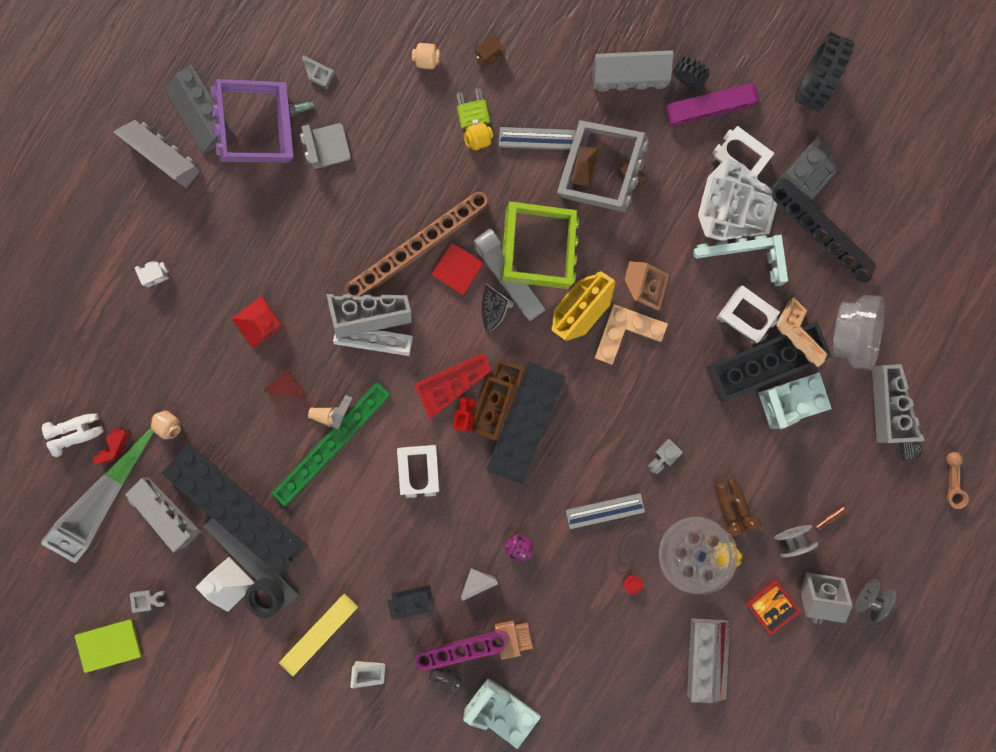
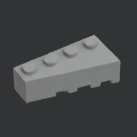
M902 364L872 366L877 443L925 441L923 434H920L918 417H915L913 411V400L910 399L907 391L909 387Z

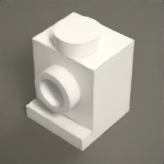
M152 261L146 263L144 268L135 267L141 284L148 288L169 279L167 274L169 269L165 262Z

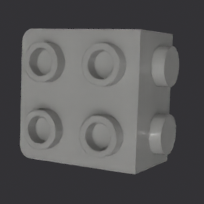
M338 123L312 130L310 125L302 126L303 133L300 136L303 145L307 146L308 151L305 152L306 160L315 169L351 159L342 124Z

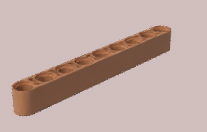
M482 192L473 193L351 280L345 287L346 294L351 295L350 291L354 286H358L360 291L357 295L351 296L363 297V295L369 294L485 211L488 206L486 195ZM481 198L484 200V204L476 206L474 201ZM466 209L469 214L466 217H460L458 215L459 211ZM450 220L453 222V226L445 228L443 223ZM435 231L438 233L436 239L431 240L428 238V233ZM416 242L422 244V248L418 251L412 249L413 244ZM400 253L407 255L406 260L403 262L397 261V256ZM385 264L391 265V270L388 273L381 271L382 266ZM369 275L375 276V282L372 284L366 283V278Z

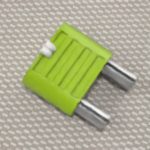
M478 88L480 99L476 89L477 101L465 103L463 93L460 92L461 104L459 93L456 94L459 104L457 111L461 129L463 130L481 122L486 125L491 123L487 102L483 100L480 88Z

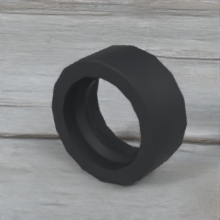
M266 578L257 580L246 590L245 603L248 609L260 618L272 617L283 606L285 600L281 587L275 581ZM257 589L265 591L271 597L273 607L266 606L259 600Z

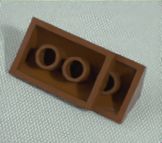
M498 359L493 377L487 375L474 416L472 431L498 441L526 372V367Z

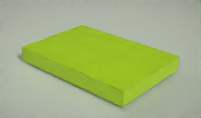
M133 618L75 635L84 673L143 656Z

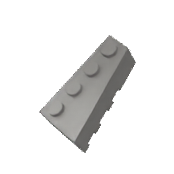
M326 294L336 338L411 323V309L407 295H381V297L363 295V297H354L344 294L343 296Z
M149 477L142 478L125 494L128 497L129 503L138 509L172 552L185 548L202 532Z

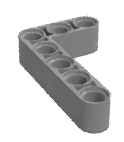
M489 229L474 240L475 249L528 321H532L545 311L543 305L527 284L500 281L503 251L500 249V241L494 232ZM512 265V271H513V272H518V271L515 269V267Z

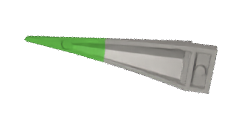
M151 428L54 523V526L42 539V545L74 563L78 561L90 545L111 504L154 431Z

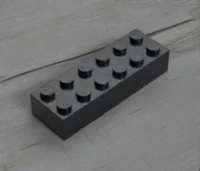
M818 322L801 327L827 353L825 360L832 358ZM781 335L706 366V370L719 401L724 402L815 364L806 358L801 349H797L793 345L792 340L787 335Z
M529 362L486 468L487 471L523 484L566 376Z

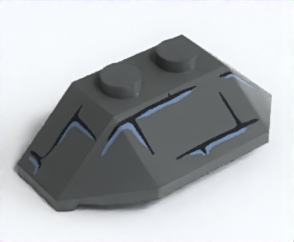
M817 135L770 189L774 190L780 181L788 180L811 201L837 172L833 148ZM780 189L781 193L786 194L784 190Z

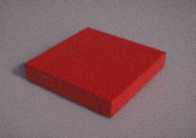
M451 243L431 275L464 296L484 263Z

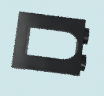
M429 584L391 593L392 599L387 600L391 620L430 612L433 606Z

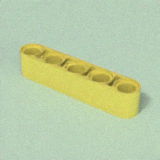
M344 593L279 664L293 677L358 606Z

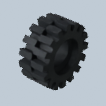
M689 56L680 57L672 72L676 76L675 78L680 80L679 82H684L686 86L690 85L691 88L695 87L696 89H701L710 75L709 68L705 64H701V61H696L693 57L690 59Z

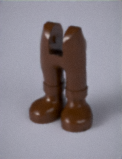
M734 478L727 480L731 495L727 496L722 483L715 485L718 502L726 521L729 522V527L726 531L728 538L744 533L743 528L745 531L762 525L760 519L752 518L749 515L750 511L747 508L743 492ZM732 503L735 504V507L738 511V515L741 518L743 528L737 520V515L733 509Z

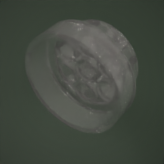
M863 294L856 302L842 301L834 331V357L847 358L852 368L873 371L877 362L883 332L884 296Z
M703 517L682 519L673 524L661 540L659 563L662 572L672 585L682 591L693 594L713 593L724 587L736 570L738 560L736 544L730 533L712 520ZM698 533L699 541L694 544L692 536ZM714 537H717L719 540L716 547L711 546V540ZM683 548H685L687 550V556L682 559L680 557V551ZM701 552L706 554V559L703 562H700L698 559ZM723 555L726 562L724 565L719 566L717 560ZM689 567H692L694 570L691 577H688L686 574V570ZM711 570L713 573V578L710 581H707L705 578V574L707 571Z

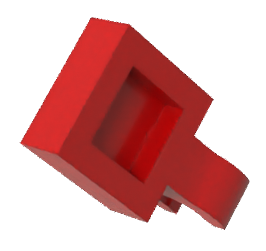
M462 397L460 411L456 410L453 429L472 432L475 413H472L471 410L475 408L476 400Z

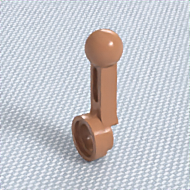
M952 452L946 457V462L949 465V493L947 495V502L955 509H962L969 501L967 493L960 489V465L963 462V458L959 453ZM959 493L960 501L953 503V496Z

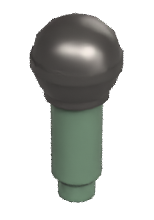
M313 102L299 105L288 104L290 117L296 116L299 112L314 108Z

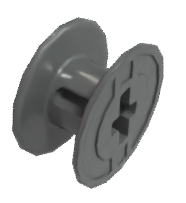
M873 579L865 585L858 595L855 604V610L858 613H862L870 608V618L874 623L880 622L888 615L896 600L894 589H888L883 593L879 592L881 584L878 579Z

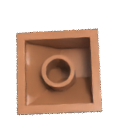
M630 261L626 271L625 282L634 300L659 311L670 274L648 263Z

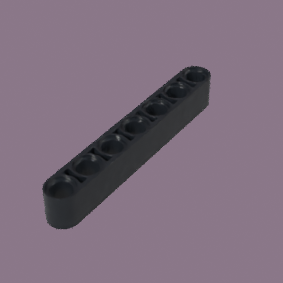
M788 180L780 181L772 192L773 200L857 281L862 283L869 282L876 270L874 261L792 182ZM780 189L784 190L786 194L781 193ZM793 203L799 204L800 207H796ZM807 216H811L814 220L808 219ZM821 229L826 230L828 233H823Z

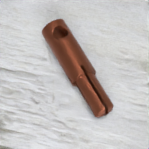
M841 506L815 525V529L820 531L826 526L831 525L847 514L846 509Z

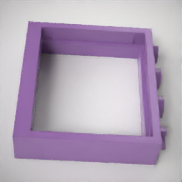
M216 79L214 85L211 86V97L215 101L212 113L213 117H216L217 123L214 125V134L218 136L216 154L220 155V162L289 163L293 159L286 82ZM222 92L275 94L280 153H227Z

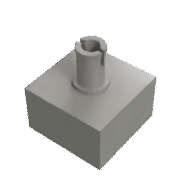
M806 572L800 588L806 617H810L811 621L815 624L817 622L822 624L823 620L846 623L853 605L845 578Z

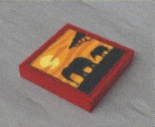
M776 580L745 603L769 635H772L801 612Z

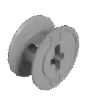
M798 526L777 534L774 539L785 540L788 549L783 551L780 556L792 557L815 549L818 543L807 542L804 535L812 526Z

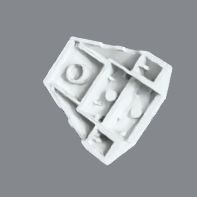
M725 159L709 175L698 213L705 236L724 241L732 238L737 239L746 236L769 234L777 203L772 198L773 190L766 184L761 183L755 174H751L746 169L744 164Z

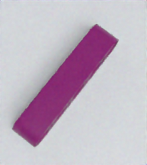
M749 83L674 102L665 108L670 126H676L748 108L758 104L760 100L755 83Z
M498 630L429 647L416 657L415 664L419 670L426 671L500 653L509 644L510 638L508 633ZM495 638L502 639L503 645H498ZM477 642H481L484 645L485 649H479L477 646ZM459 647H463L466 650V654H462L459 651ZM441 651L447 653L448 658H443ZM423 656H427L430 663L425 662Z

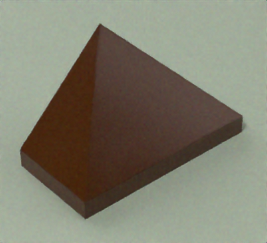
M579 147L571 180L572 184L590 186L599 151L598 148Z

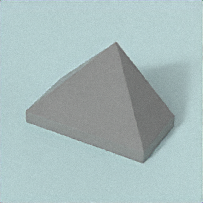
M471 568L461 595L462 600L497 585V578Z

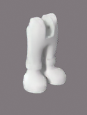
M98 413L78 416L64 423H59L57 426H54L51 422L44 423L42 425V432L47 440L59 434L62 435L69 431L77 430V432L63 436L60 439L48 441L47 447L54 457H59L63 454L64 446L67 448L71 445L91 440L103 433L102 426L90 429L88 423H93L100 419Z

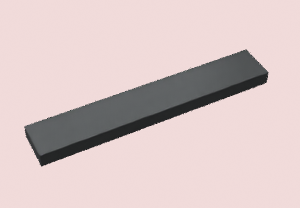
M213 518L203 526L256 580L262 578L271 579L281 587L285 599L284 609L299 595L282 575L279 576Z

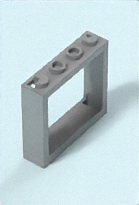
M580 120L557 193L563 199L626 212L627 207L632 203L631 194L633 188L635 189L638 184V172L643 168L644 152L648 151L649 140L646 134ZM590 132L636 141L618 200L572 190L574 184L571 183L579 147H586Z

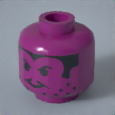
M516 534L512 539L508 538L504 549H507L508 558L523 563L526 560H530L534 546H532L530 539Z

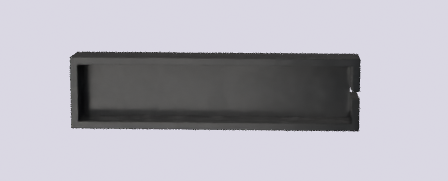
M187 444L161 473L279 576L294 562L289 558H297L308 545L193 445Z

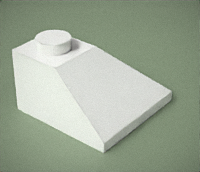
M228 557L209 573L196 588L209 602L228 612L245 596L246 590L255 582L231 557Z

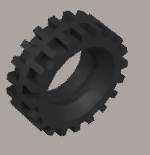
M831 31L826 34L801 79L794 101L817 112L824 108L825 103L829 101L837 84L841 81L843 73H845L846 66L851 59L850 56L854 51V41Z

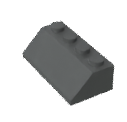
M191 64L173 76L165 91L204 155L216 148L218 143V136L214 134V125L217 124L216 117H213L212 113L215 101L211 97V93L199 72ZM224 116L226 141L236 135Z

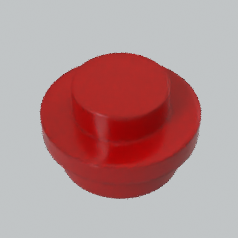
M629 576L624 581V589L630 595H638L643 590V582L638 576Z

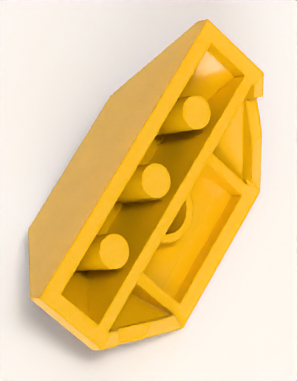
M601 271L596 273V275L579 280L554 309L552 331L565 341L585 335L610 306L616 283L615 280Z

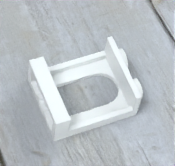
M737 126L734 131L730 129L723 139L726 140L722 146L718 144L712 152L714 157L711 161L717 160L722 163L725 159H730L738 162L728 154L727 144L732 140H739L761 156L751 171L747 169L751 174L758 176L774 152Z
M740 286L716 319L722 323H728L752 341L751 344L754 345L765 340L768 335L766 331L779 320L777 316L780 312L744 286ZM742 298L766 315L768 320L761 330L752 328L732 314Z
M437 445L397 448L400 495H405V498L417 497L418 493H424L425 496H436V492L440 491ZM427 454L428 485L424 489L416 490L412 488L409 482L408 455Z

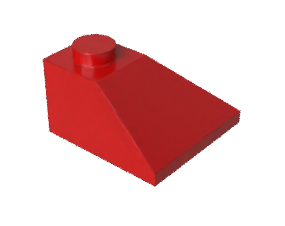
M263 296L231 318L253 349L285 327Z

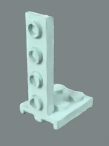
M762 235L755 237V240L747 241V238L735 240L736 243L728 244V241L717 242L716 246L701 244L697 245V248L693 250L695 258H704L769 248L770 252H767V260L772 265L770 281L774 282V287L782 286L788 282L782 235H776L772 238Z

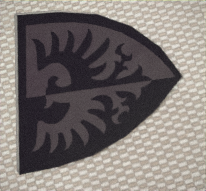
M488 284L485 285L482 298V318L486 332L495 329L503 320L507 308H511L514 305L512 300L507 299Z

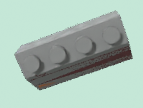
M691 618L687 697L691 702L714 703L726 699L730 621Z

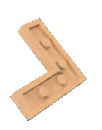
M793 297L788 301L777 323L778 329L783 335H787L792 340L793 345L797 349L802 350L811 363L819 367L824 363L827 353L800 327L807 310Z
M614 304L594 359L613 365L625 330L662 342L668 324Z

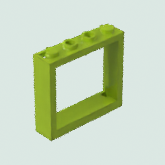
M509 201L505 213L500 281L569 289L576 279V273L573 272V268L577 262V254H574L575 247L578 244L576 229L579 226V217H577V210ZM516 213L569 220L565 278L512 271Z

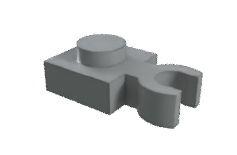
M345 395L339 408H334L331 418L334 419L332 427L339 429L352 397Z
M152 590L130 593L132 613L153 610V604L157 607L166 605L167 601L160 602L158 599L159 596L166 594V592L159 591L152 595Z

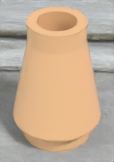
M311 407L308 418L331 426L334 420L331 418L334 408Z

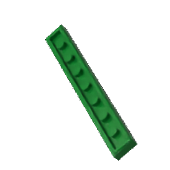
M376 382L344 416L339 429L333 428L271 494L286 507L385 403L391 394Z

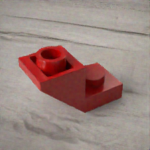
M120 427L112 430V434L105 436L110 449L98 452L99 456L92 458L94 464L101 465L120 458L130 438L131 430H123Z

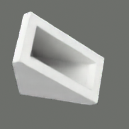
M356 661L352 667L351 688L384 684L386 664Z

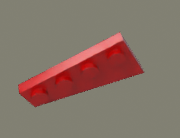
M482 353L414 384L429 419L438 414L492 370L485 354Z

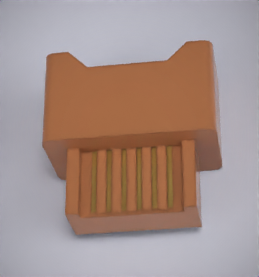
M514 621L495 624L496 631L503 630L508 633L510 638L509 644L500 652L501 660L520 656V651L533 649L528 623L515 625Z

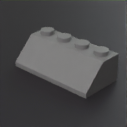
M673 50L595 54L592 65L593 89L603 92L617 88L619 91L635 87L637 90H643L647 87H655V89L665 88L671 81Z
M133 120L114 131L117 136L185 188L189 186L200 172L195 167L197 163L189 156L186 159L180 155L182 153L181 150L174 145L169 147L166 144L168 140L159 133L155 136L151 133L152 128L144 122L140 124Z

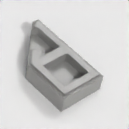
M303 55L302 59L309 80L327 89L335 71Z

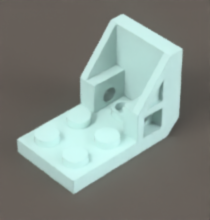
M820 373L758 392L770 429H782L800 421L802 418L832 409Z
M487 678L465 708L463 720L471 726L487 730L489 727L518 749L541 716L496 681Z

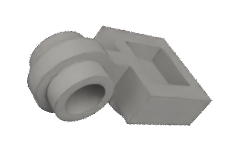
M667 439L655 452L660 459L657 460L655 458L648 465L649 471L658 474L664 468L663 462L670 466L683 452L670 439Z

